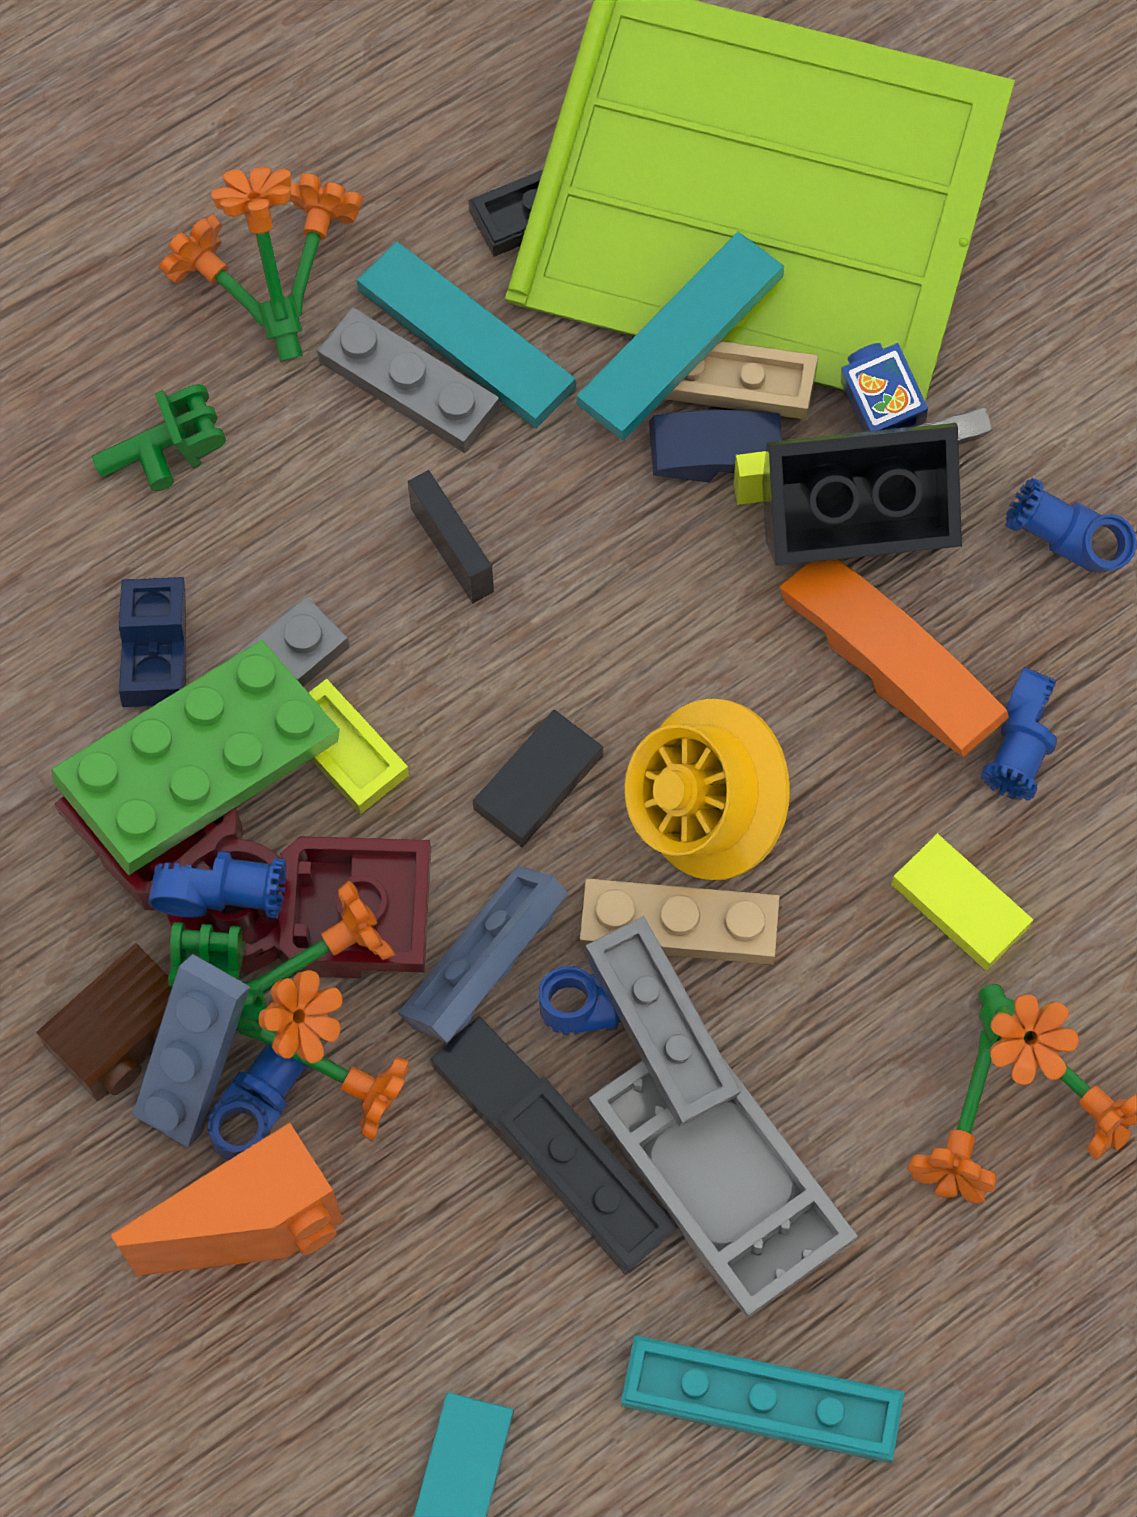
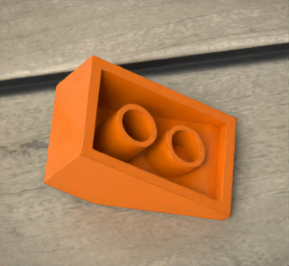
M289 1122L112 1233L111 1237L135 1274L141 1276L285 1259L299 1250L303 1256L309 1255L333 1240L337 1235L334 1228L344 1221L332 1187Z

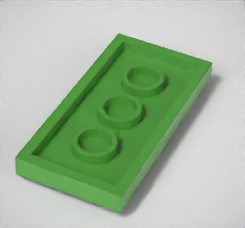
M262 639L51 768L52 782L124 871L130 875L336 744L339 739L340 729Z

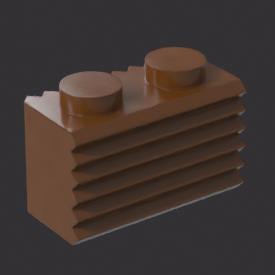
M135 943L36 1032L45 1048L96 1101L103 1099L107 1092H110L112 1095L120 1094L140 1075L142 1067L139 1064L144 1061L146 1056L152 1054L172 990V986H169L168 982L169 976Z

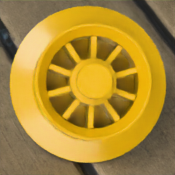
M704 699L689 703L672 713L658 729L647 735L637 746L630 759L625 777V802L629 818L636 832L649 846L661 852L672 865L693 877L705 880H724L750 871L770 853L786 821L790 799V783L787 763L782 748L766 722L742 704L724 699Z

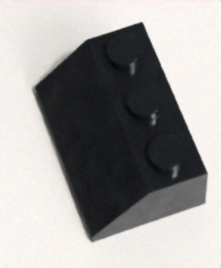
M956 423L767 442L762 481L765 536L776 566L962 546L958 426Z

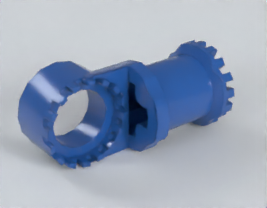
M1031 478V480L1026 481V484L1021 487L1020 493L1017 492L1015 494V497L1019 499L1018 503L1011 501L1009 506L1012 508L1007 510L1006 527L1013 531H1018L1022 528L1048 542L1051 552L1065 557L1087 571L1101 573L1120 569L1128 564L1135 555L1137 546L1136 533L1131 524L1123 517L1114 514L1100 515L1078 502L1069 505L1044 491L1043 482ZM1100 526L1110 529L1117 539V552L1109 561L1099 558L1092 549L1091 540L1093 533Z
M1027 667L1023 668L1006 709L1009 718L1001 727V734L1004 738L993 763H987L980 774L981 779L985 780L984 783L991 785V790L994 791L1000 787L998 794L1003 796L1005 791H1008V798L1014 799L1016 797L1018 800H1022V798L1031 800V798H1034L1037 791V784L1034 781L1045 755L1054 752L1057 745V737L1047 727L1038 723L1046 708L1042 704L1046 706V703H1048L1050 698L1048 696L1052 693L1057 680Z
M219 851L213 870H205L198 867L191 868L192 865L187 864L186 867H181L180 863H175L174 869H170L171 863H165L164 869H162L163 864L161 863L155 866L148 904L160 912L179 917L193 918L206 915L207 909L223 911L226 905L264 910L266 916L270 918H278L281 912L284 897L283 895H278V892L285 893L286 887H279V883H286L287 867L285 859L275 858L271 864L234 860L230 852Z
M563 966L552 970L543 978L539 986L540 1015L544 1019V1024L547 1027H552L553 1032L558 1033V1031H561L563 1035H569V1032H574V1035L581 1032L606 1028V1031L617 1030L618 1023L621 1020L595 974H589L587 971L575 966ZM563 988L579 989L587 997L585 1005L572 1013L556 1010L551 1005L550 1000L553 994Z
M266 1044L248 1071H239L208 1117V1132L215 1151L222 1158L230 1160L270 1135V1129L287 1106L284 1098L305 1069L313 1070V1068L292 1057L285 1059L277 1055L273 1048ZM237 1113L250 1115L258 1123L255 1137L243 1145L229 1144L220 1135L223 1122L229 1116Z

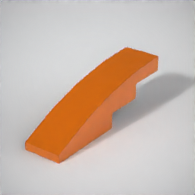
M840 560L808 562L779 586L784 603L823 630L833 651L872 678L878 696L960 756H966L1009 718L1007 709L953 655L915 620Z

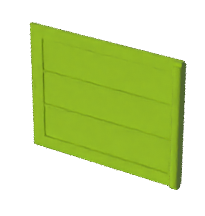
M593 0L505 301L512 305L636 336L638 329L642 330L737 232H740L784 265V276L721 341L818 355L814 384L845 391L841 383V367L849 364L847 358L851 354L874 343H881L883 349L898 343L926 402L1015 80L696 0Z

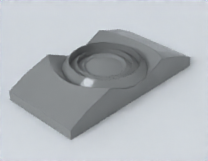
M641 1061L589 1097V1103L633 1171L657 1197L677 1224L699 1261L747 1318L857 1240V1234L727 1063L726 1065L739 1086L741 1093L736 1098L679 1127L644 1062Z

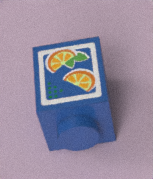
M874 343L859 349L847 358L849 364L841 367V383L863 432L917 427L926 423L928 407L898 343L883 349L881 343Z

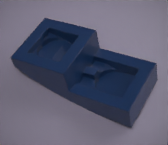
M700 410L654 415L649 420L653 476L710 482L718 472L734 474L736 455L766 451L767 442L782 440L779 413L745 410Z
M184 577L122 580L119 612V632L122 641L119 681L122 707L154 706L186 686V595Z

